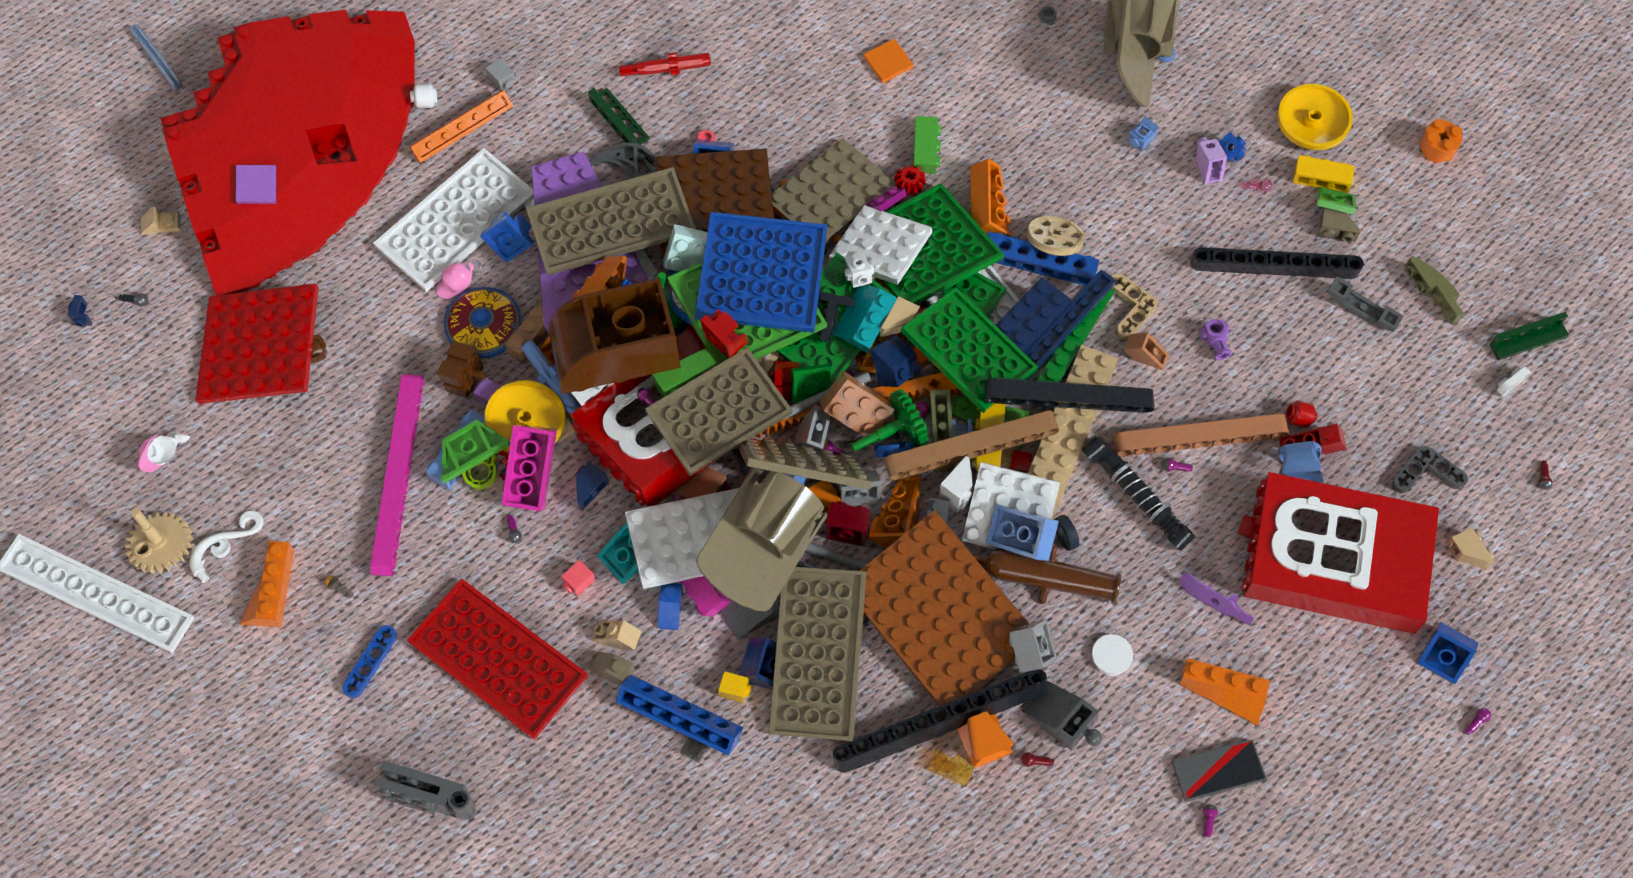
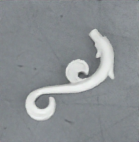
M253 510L241 515L239 520L241 529H245L247 521H255L254 527L250 530L220 532L203 539L197 546L193 543L189 561L193 575L198 577L202 583L207 582L209 577L203 567L205 560H202L206 549L211 546V553L216 558L225 557L231 550L228 539L250 536L262 529L264 520L259 512ZM220 543V546H218V547H215V546L213 545V544Z

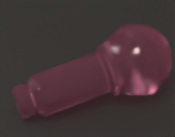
M1269 179L1261 182L1244 183V188L1261 189L1264 192H1269L1273 188V183Z

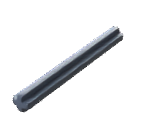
M134 24L130 26L129 30L173 89L178 90L183 84L139 25Z

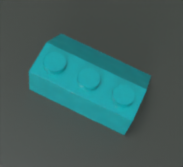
M862 285L857 287L852 299L856 300L855 309L846 308L832 334L867 353L897 298L880 288Z

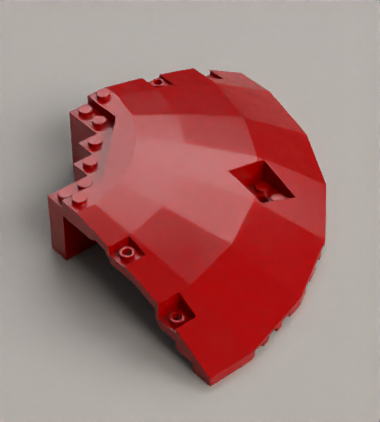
M345 9L312 13L309 16L291 20L287 16L250 22L233 27V33L217 37L225 67L207 72L211 87L193 92L197 107L160 118L175 174L179 181L188 215L199 241L202 257L216 296L241 293L260 286V283L264 280L277 276L276 273L281 270L289 269L293 266L292 264L300 259L304 260L313 255L327 243V239L331 235L336 234L346 225L345 222L352 216L354 217L357 211L363 205H366L371 198L374 188L380 184L385 176V171L397 157L399 146L402 144L403 133L406 131L409 121L408 117L414 102H411L410 91H414L415 41L404 11L366 10L367 13L349 18ZM333 154H340L338 159H331ZM236 165H276V204H237Z

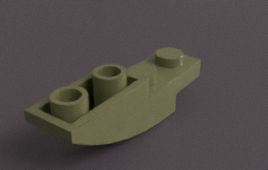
M1414 256L1410 257L1405 265L1406 272L1416 282L1417 289L1424 296L1432 294L1433 301L1439 304L1443 310V316L1451 324L1459 322L1464 313L1456 302L1460 294L1454 286L1431 265Z

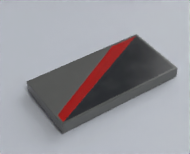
M1253 739L1175 759L1171 762L1185 802L1267 780Z

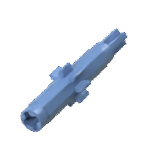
M533 340L526 342L521 349L538 372V382L547 385L558 395L565 411H568L569 414L579 409L578 403L571 393H561L556 366H551Z

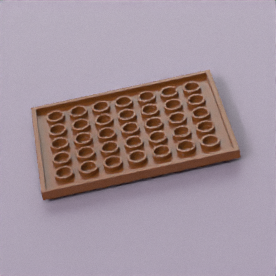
M935 510L859 570L867 572L864 602L865 617L938 706L975 693L1015 659L1014 648L1009 642V632L1029 624L1028 621Z

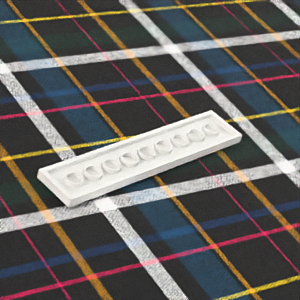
M20 534L17 535L0 561L1 573L172 654L194 620L193 615Z

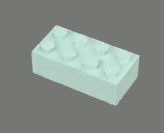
M674 224L664 255V268L681 272L703 262L708 232Z

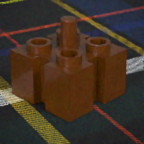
M452 341L446 353L447 358L445 361H442L436 374L440 381L444 382L443 386L447 392L468 398L470 392H473L476 383L474 379L485 380L486 373L483 372V363L474 346Z

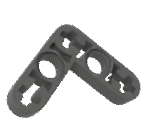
M1421 446L1392 481V487L1398 493L1407 492L1425 469L1453 489H1462L1466 485L1468 477L1464 471L1432 448ZM1424 452L1427 453V457L1420 463L1418 460ZM1436 464L1444 465L1446 471H1438L1436 469ZM1408 466H1415L1418 469V473H1410ZM1450 470H1451L1452 473L1450 474L1449 477H1447L1446 475H1447V474L1450 472ZM1406 476L1408 479L1405 482V484L1401 487L1399 485V482H1401L1403 478ZM1460 477V481L1456 483L1454 481L1455 478Z

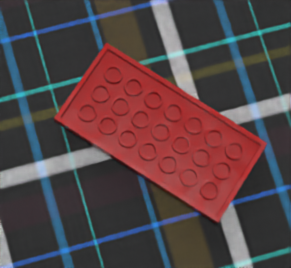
M462 578L407 639L411 646L533 740L539 736L588 677V673Z

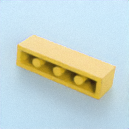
M995 404L985 413L977 407V411H980V418H976L975 430L1004 423L1006 404ZM1002 450L972 458V468L975 469V474L978 475L981 462L1000 467Z

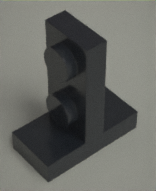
M819 291L818 301L829 304L828 306L825 305L823 311L827 327L820 330L818 336H821L820 340L822 342L830 343L839 305L855 309L856 300Z

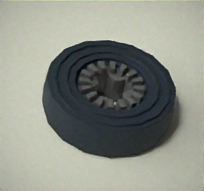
M1066 515L1056 517L1054 520L1059 521L1056 534L1063 547L1067 551L1078 548L1080 545L1079 537L1072 521Z

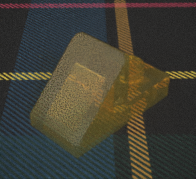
M936 750L927 770L967 787L975 768L957 754L954 758Z

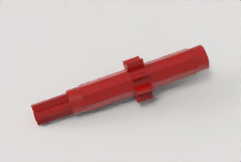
M677 52L668 53V58L620 66L619 71L620 76L648 75L671 72V76L680 75V70L711 66V59L709 53L677 56Z

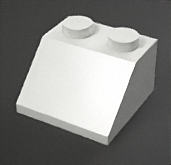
M966 456L940 485L938 499L950 501L949 508L956 513L961 509L965 510L971 502L970 497L972 496L973 484L969 457Z

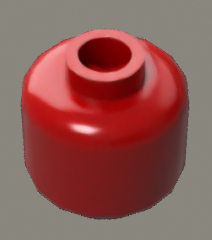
M1296 400L1288 405L1286 418L1294 426L1307 428L1316 421L1317 412L1313 404Z

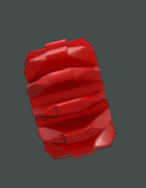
M904 164L903 169L898 168L897 174L894 176L895 186L905 189L907 196L910 195V192L916 196L917 191L922 192L923 186L926 184L925 173L920 171V166L914 168L913 164L910 167Z

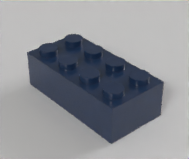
M1041 277L1001 318L996 326L1025 353L1071 303L1072 299Z

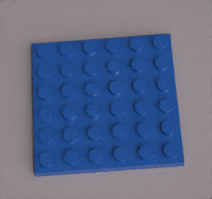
M711 212L695 320H701L705 315L710 317L715 311L720 309L722 313L727 312L739 325L814 333L827 224Z

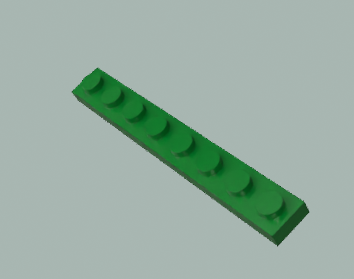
M1111 289L1056 349L1037 381L1060 382L1079 352L1081 345L1084 344L1112 298L1114 290Z

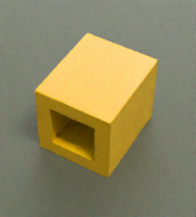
M724 671L718 690L719 697L743 703L745 697L749 698L752 686L749 685V678Z

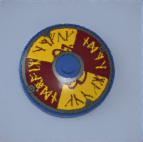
M478 287L463 292L451 302L444 316V331L449 343L457 341L474 346L479 358H490L505 352L506 342L522 324L521 313L514 299L502 290L491 287Z

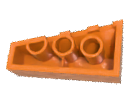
M987 158L971 166V217L987 235L988 232H998L1004 236L1013 237L1012 231L1008 229L1010 218L1005 213L1004 206L1007 205V201L1001 191L1004 185L1000 165Z
M606 257L602 263L599 262L592 276H588L585 279L582 289H578L575 292L573 299L580 295L618 287L625 278L627 257Z
M268 542L263 573L240 625L282 626L294 549L289 542Z
M1187 658L1183 665L1179 685L1202 697L1208 698L1218 706L1224 707L1235 715L1251 721L1250 723L1258 726L1267 698L1270 680Z

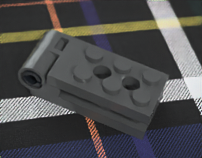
M382 761L380 770L388 780L376 777L373 784L378 790V794L382 795V799L393 803L395 800L402 801V805L413 809L415 806L422 807V811L433 815L435 812L462 820H467L474 816L476 805L464 784Z

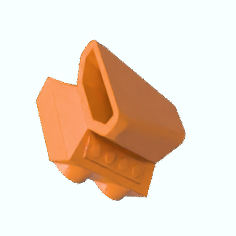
M983 712L969 718L965 725L957 729L974 768L981 767L1012 753L1010 747L1014 746V744L1002 730L995 714L990 715L988 712Z

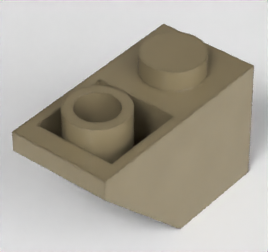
M1324 207L1320 216L1318 235H1323L1325 238L1342 239L1345 242H1356L1360 229L1347 213Z

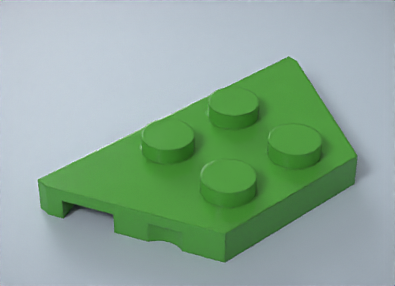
M476 419L442 439L443 455L441 457V464L443 465V475H441V481L443 483L449 482L510 446L511 442Z

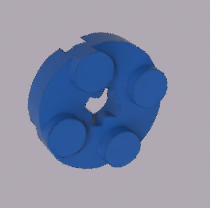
M891 442L883 445V443L874 444L876 457H887L888 455L914 449V442Z

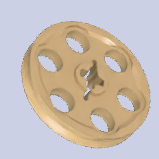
M1057 216L1038 217L1030 222L1027 231V238L1035 248L1057 256H1067L1079 252L1083 247L1085 239L1083 230L1076 223Z

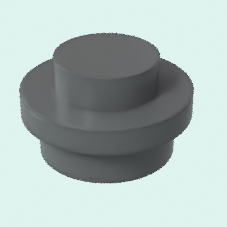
M1045 6L1040 10L1039 19L1041 22L1050 24L1056 20L1057 13L1053 7Z

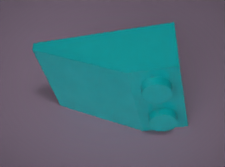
M627 522L597 555L622 584H625L639 572Z

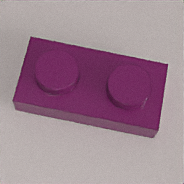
M890 186L886 189L885 193L874 196L866 205L881 212L907 196L903 188Z

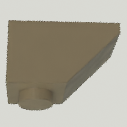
M598 652L588 669L619 686L635 672L632 662L616 654Z

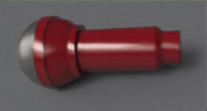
M1543 460L1540 465L1541 477L1538 484L1540 488L1548 490L1552 487L1553 481L1549 476L1547 461Z

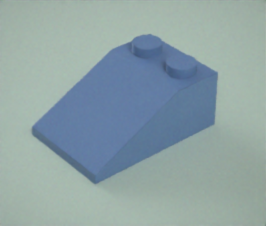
M995 504L986 544L1033 559L1049 561L1059 521Z

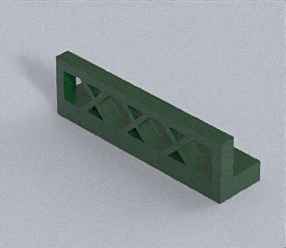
M595 88L588 91L591 104L625 143L642 145L650 140L647 133L608 88L599 93ZM606 94L610 98L609 103L602 98ZM612 108L620 109V116H618ZM622 120L630 121L631 128H628ZM633 133H640L643 137L637 141Z
M1562 312L1496 334L1489 345L1499 361L1565 339L1569 336V333L1563 323L1568 315L1566 312Z

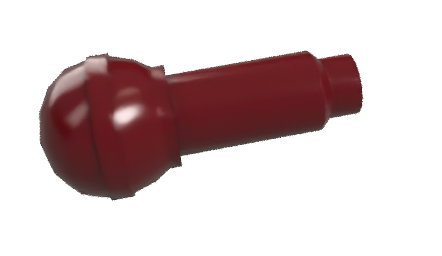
M1030 752L1024 753L1021 758L1022 764L1026 767L1054 765V759L1035 756Z

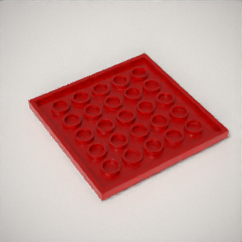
M317 284L210 296L195 401L198 404L308 392L319 290Z

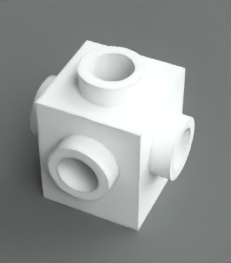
M864 254L845 258V277L847 281L851 282L853 288L872 283L874 268L872 263H868Z

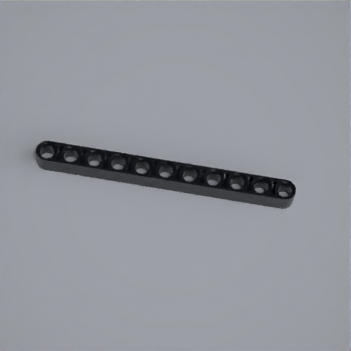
M1041 669L1028 671L839 745L833 750L835 767L841 773L850 772L954 731L965 725L969 718L983 712H988L990 715L997 714L1043 696L1048 689L1047 675Z

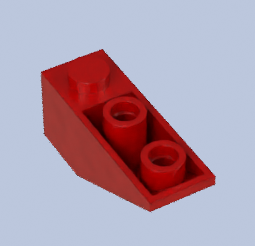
M1338 423L1279 438L1280 447L1286 444L1314 441L1321 446V454H1330L1347 449L1343 430Z

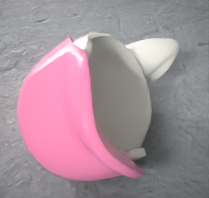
M174 431L166 436L154 435L148 438L139 447V469L144 472L157 470L175 454L177 443H185L189 440L190 436Z

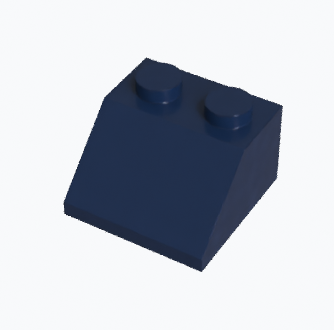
M896 334L889 336L870 350L879 386L899 387L920 371L916 352Z
M767 637L750 638L739 675L749 678V683L752 685L773 690L777 643Z

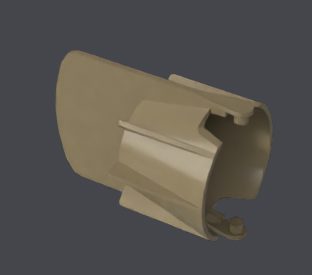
M1107 0L1103 52L1105 54L1113 52L1117 54V67L1123 83L1133 99L1142 107H1147L1150 104L1155 58L1160 55L1170 58L1173 54L1176 18L1180 7V0Z
M752 467L698 554L696 563L704 577L725 597L751 610L766 612L772 607L828 514L826 512L822 513L824 506L819 498L797 480L780 472L769 471L763 481L758 484L757 479L752 476L754 473L759 476L763 469Z

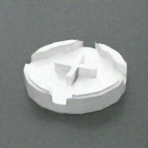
M1109 634L1102 636L1095 642L1091 658L1096 665L1095 667L1100 672L1116 676L1125 672L1130 667L1133 661V650L1126 639L1119 635Z

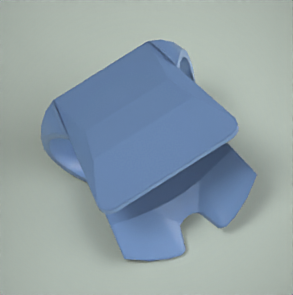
M1308 441L1286 444L1279 449L1278 455L1283 463V475L1320 483L1324 482L1319 462L1321 446L1318 443Z

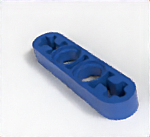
M384 625L378 629L344 681L342 689L348 698H357L362 694L395 643L397 633L392 626ZM390 631L391 638L387 637L384 640L382 634ZM383 640H384V642H383L384 645H386L385 647H383V646L380 644V643H382ZM373 649H381L379 657L372 658L370 656ZM362 666L370 667L367 675L362 676L359 674V669ZM357 676V678L362 680L363 682L361 683L358 680V682L356 683L357 680L354 677ZM350 685H351V686H354V685H355V686L357 687V690H356V691L352 690V691L350 692V690H349L348 687H349Z

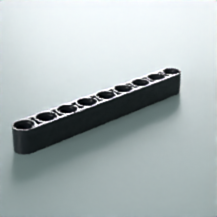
M1207 247L1195 249L1190 262L1191 267L1197 271L1336 278L1338 276L1341 279L1357 278L1364 266L1362 258L1356 255Z
M990 378L984 381V396L987 403L1148 413L1155 410L1153 389L1000 378Z

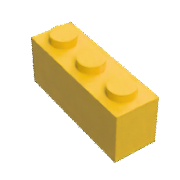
M1299 155L1295 163L1292 183L1316 188L1324 187L1348 193L1352 186L1355 166L1347 163L1333 162L1328 159Z

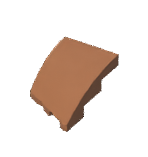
M706 467L669 496L679 495L681 500L717 493L726 480V476Z

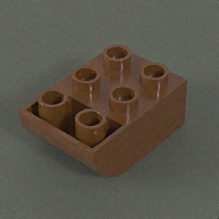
M660 278L580 295L562 305L550 321L548 332L562 394L575 391L581 392L588 388L621 383L628 379L681 368L675 332Z

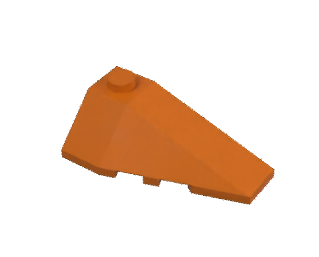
M912 475L899 479L891 491L892 496L887 503L882 505V511L879 516H875L872 521L869 534L870 540L888 548L918 524L921 475Z

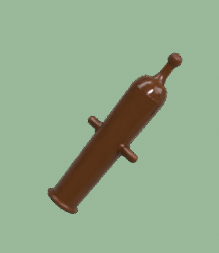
M1055 544L1052 546L1049 561L1033 559L1002 548L991 550L985 556L972 554L979 564L986 567V572L989 576L997 580L1039 587L1038 601L1040 604L1046 603L1048 591L1051 590L1110 600L1111 604H1115L1118 598L1121 584L1120 573L1112 575L1058 562L1055 559L1057 553V545Z

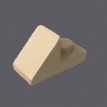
M153 206L141 217V235L180 231V214L178 211L158 213L156 207Z

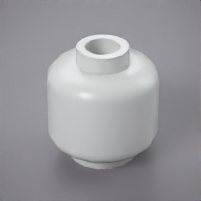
M416 84L414 91H410L411 102H415L417 108H433L434 104L437 103V91L431 84Z

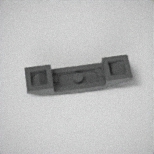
M1336 276L1327 292L1338 304L1350 313L1379 328L1395 332L1404 317L1402 314L1388 306L1385 309L1353 291V285Z

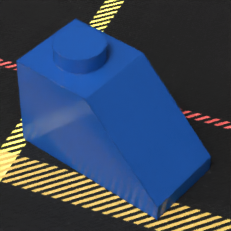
M669 583L661 585L658 629H679L683 597L682 584Z

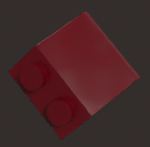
M841 501L831 502L826 521L825 539L865 547L871 509L861 505L850 506Z

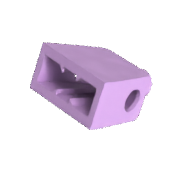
M1202 137L1197 141L1196 162L1204 183L1222 181L1227 155L1217 139L1208 140L1206 137Z

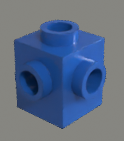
M1229 132L1219 141L1227 155V161L1238 162L1246 155L1247 149L1245 145L1247 143L1240 136L1236 137L1232 132Z

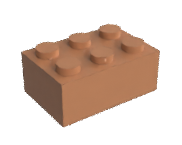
M842 371L820 400L824 412L864 437L882 427L894 411L888 399Z

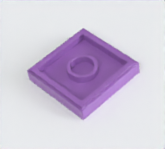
M236 165V203L276 204V165Z

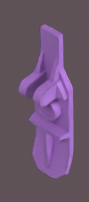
M1184 573L1181 576V586L1191 596L1224 615L1234 616L1247 625H1251L1254 617L1245 613L1236 604L1239 599L1237 595L1232 594L1228 599L1211 589L1212 585H1204L1190 573Z

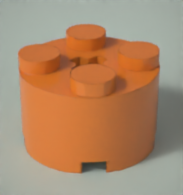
M1436 119L1430 123L1419 143L1423 156L1435 163H1442L1453 159L1462 143V129L1443 119Z

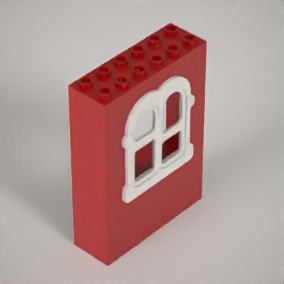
M693 326L676 337L679 360L705 349ZM652 374L628 379L621 383H614L570 414L573 420L571 425L577 432L576 437L582 444L586 443L590 453L593 456L597 455L603 467H609L612 476L617 481L621 480L625 490L629 494L632 492L638 504L645 507L659 504L709 466L707 465L689 476L664 438L652 447L645 448L639 446L636 442L637 433L648 424L654 425L648 415L630 427L620 426L616 422L617 413L638 398L637 391L640 388L646 387L650 389L655 385Z
M1268 472L1267 476L1261 479L1255 496L1258 498V502L1254 505L1253 516L1256 517L1255 521L1252 522V541H1249L1247 552L1250 555L1249 559H1246L1244 567L1247 575L1246 578H1243L1241 590H1245L1244 597L1412 634L1417 633L1427 620L1439 507ZM1298 509H1309L1327 513L1329 515L1327 534L1319 535L1297 529L1292 523V514ZM1342 516L1361 521L1359 542H1351L1336 537L1338 517ZM1302 539L1314 543L1311 564L1294 561L1288 555L1287 546L1292 540ZM1330 545L1356 551L1358 556L1355 573L1352 574L1322 567L1323 546Z

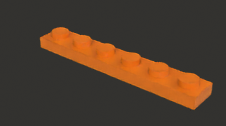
M501 90L409 147L417 161L421 163L513 107L506 92Z

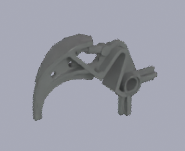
M626 142L612 145L589 160L591 166L602 162L618 165L626 172L630 179L643 176L639 172L638 161H643L650 173L655 172V168L652 166L654 154L646 147L636 143Z

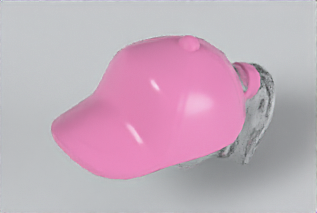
M475 259L467 264H451L442 272V279L436 288L437 295L444 299L455 297L473 284L476 273L483 274L486 268Z

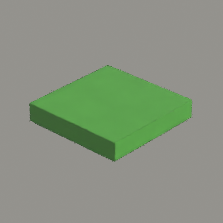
M1318 187L1317 206L1355 214L1356 196L1333 189Z

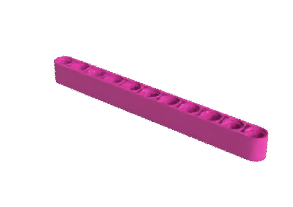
M402 374L371 560L370 570L371 575L393 577L394 575L392 570L395 569L397 552L395 551L398 550L400 533L398 532H401L403 514L401 513H404L406 496L404 494H407L409 477L407 476L410 475L412 459L410 458L413 456L415 443L413 440L416 437L418 424L416 422H418L419 404H421L423 388L421 386H424L423 375Z

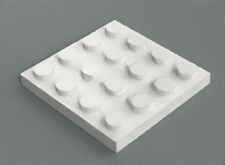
M864 205L829 255V261L837 252L844 258L864 254L868 263L873 265V277L898 285L932 234V227L884 211L880 212L875 208Z
M981 462L962 541L991 549H998V547L986 544L995 504L1052 519L1061 482Z

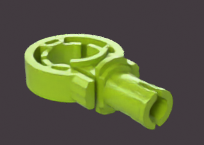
M493 455L476 465L488 467L489 473L487 478L489 481H486V479H473L471 472L474 467L467 470L472 480L471 482L467 478V471L462 473L465 482L471 488L477 490L492 486L498 476V470L495 465L497 456Z

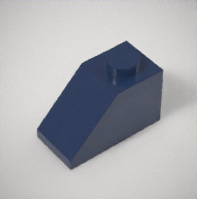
M591 462L586 466L580 467L576 475L577 503L581 511L609 484L608 476Z

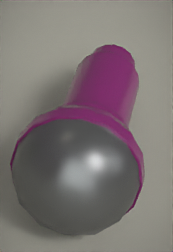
M1166 458L1162 462V468L1168 472L1172 470L1186 472L1193 470V466L1176 462L1171 458Z
M1212 804L1206 805L1203 809L1205 817L1204 837L1208 838L1211 837L1214 819L1218 814L1217 807Z

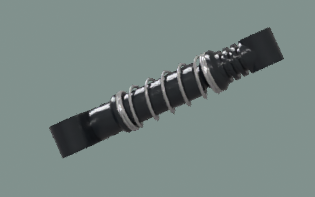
M1095 434L1081 448L1091 461L1100 464L1109 473V478L1115 485L1119 484L1123 488L1122 492H1126L1130 496L1129 500H1134L1137 504L1136 508L1140 507L1145 512L1144 516L1151 514L1149 522L1153 526L1160 527V530L1164 531L1163 533L1167 535L1168 540L1179 551H1182L1196 538L1186 525L1180 523V520L1175 515L1173 516L1170 505L1167 502H1162L1159 499L1160 495L1153 493L1152 486H1147L1145 479L1137 476L1138 471L1132 470V465L1127 461H1123L1101 436Z

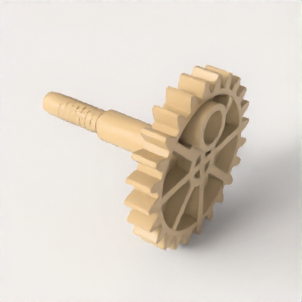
M135 508L131 511L133 518L139 525H134L136 531H129L132 537L126 538L129 544L125 548L128 551L126 555L129 561L138 570L141 569L144 573L149 570L152 575L157 570L162 574L164 568L170 571L171 565L178 567V560L185 561L182 556L190 554L187 548L193 547L190 541L194 539L191 536L192 530L181 516L177 517L175 513L169 515L167 512H164L163 516H161L157 512L155 518L149 514L147 519L139 509Z

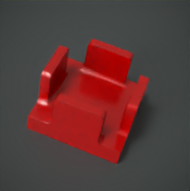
M718 309L710 317L705 315L700 320L704 336L727 359L736 355L748 343L744 333L738 336L734 332L738 327V323L727 312L722 313Z

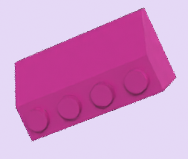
M513 425L501 505L535 511H543L545 509L557 429Z

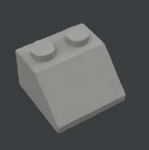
M864 470L872 481L870 490L837 483L838 494L842 502L848 505L879 500L881 480L877 471Z
M1047 619L1018 627L1009 632V642L1014 648L1015 664L1019 667L1020 673L1043 669L1057 659Z

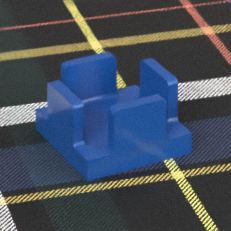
M506 211L502 212L491 221L489 227L480 235L506 263L531 247L534 243V240L528 235L531 225L520 213L512 219Z

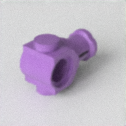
M1212 319L1204 324L1203 328L1199 329L1201 339H1204L1209 346L1213 347L1216 360H1224L1232 355V351L1228 349L1226 344V334L1229 333V327L1226 322L1224 323L1223 319Z

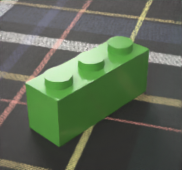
M916 116L913 166L914 168L920 166V171H924L925 174H935L936 167H940V156H937V152H940L941 140H937V136H941V125H938V117Z
M706 348L680 360L681 368L652 374L655 387L663 398L717 366Z

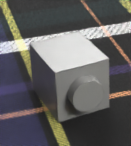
M501 58L486 67L488 79L500 91L512 87L514 82H516L514 71Z

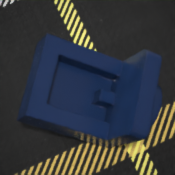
M74 295L73 300L69 303L67 315L73 324L78 327L92 326L93 322L85 314L88 304L80 295Z

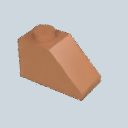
M1148 332L1130 334L1124 347V351L1133 360L1159 370H1164L1169 353Z

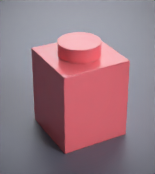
M580 560L561 576L564 583L562 585L569 594L573 592L576 596L582 593L595 580L593 572Z

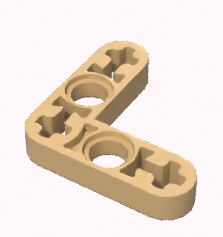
M1117 273L1111 277L1116 279V282L1121 281V285H1114L1112 290L1134 306L1120 322L1116 331L1120 339L1128 340L1129 335L1137 333L1152 316L1158 302L1154 296L1130 279ZM1136 291L1138 296L1132 298L1128 295V292ZM1152 303V306H1148L1144 312L1145 304ZM1138 314L1142 317V320L1136 322L1132 319V316ZM1130 324L1129 332L1122 333V330H1125Z

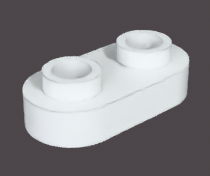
M1518 367L1512 372V377L1509 379L1505 377L1497 384L1499 387L1497 392L1503 397L1523 382L1531 374V371L1527 367Z

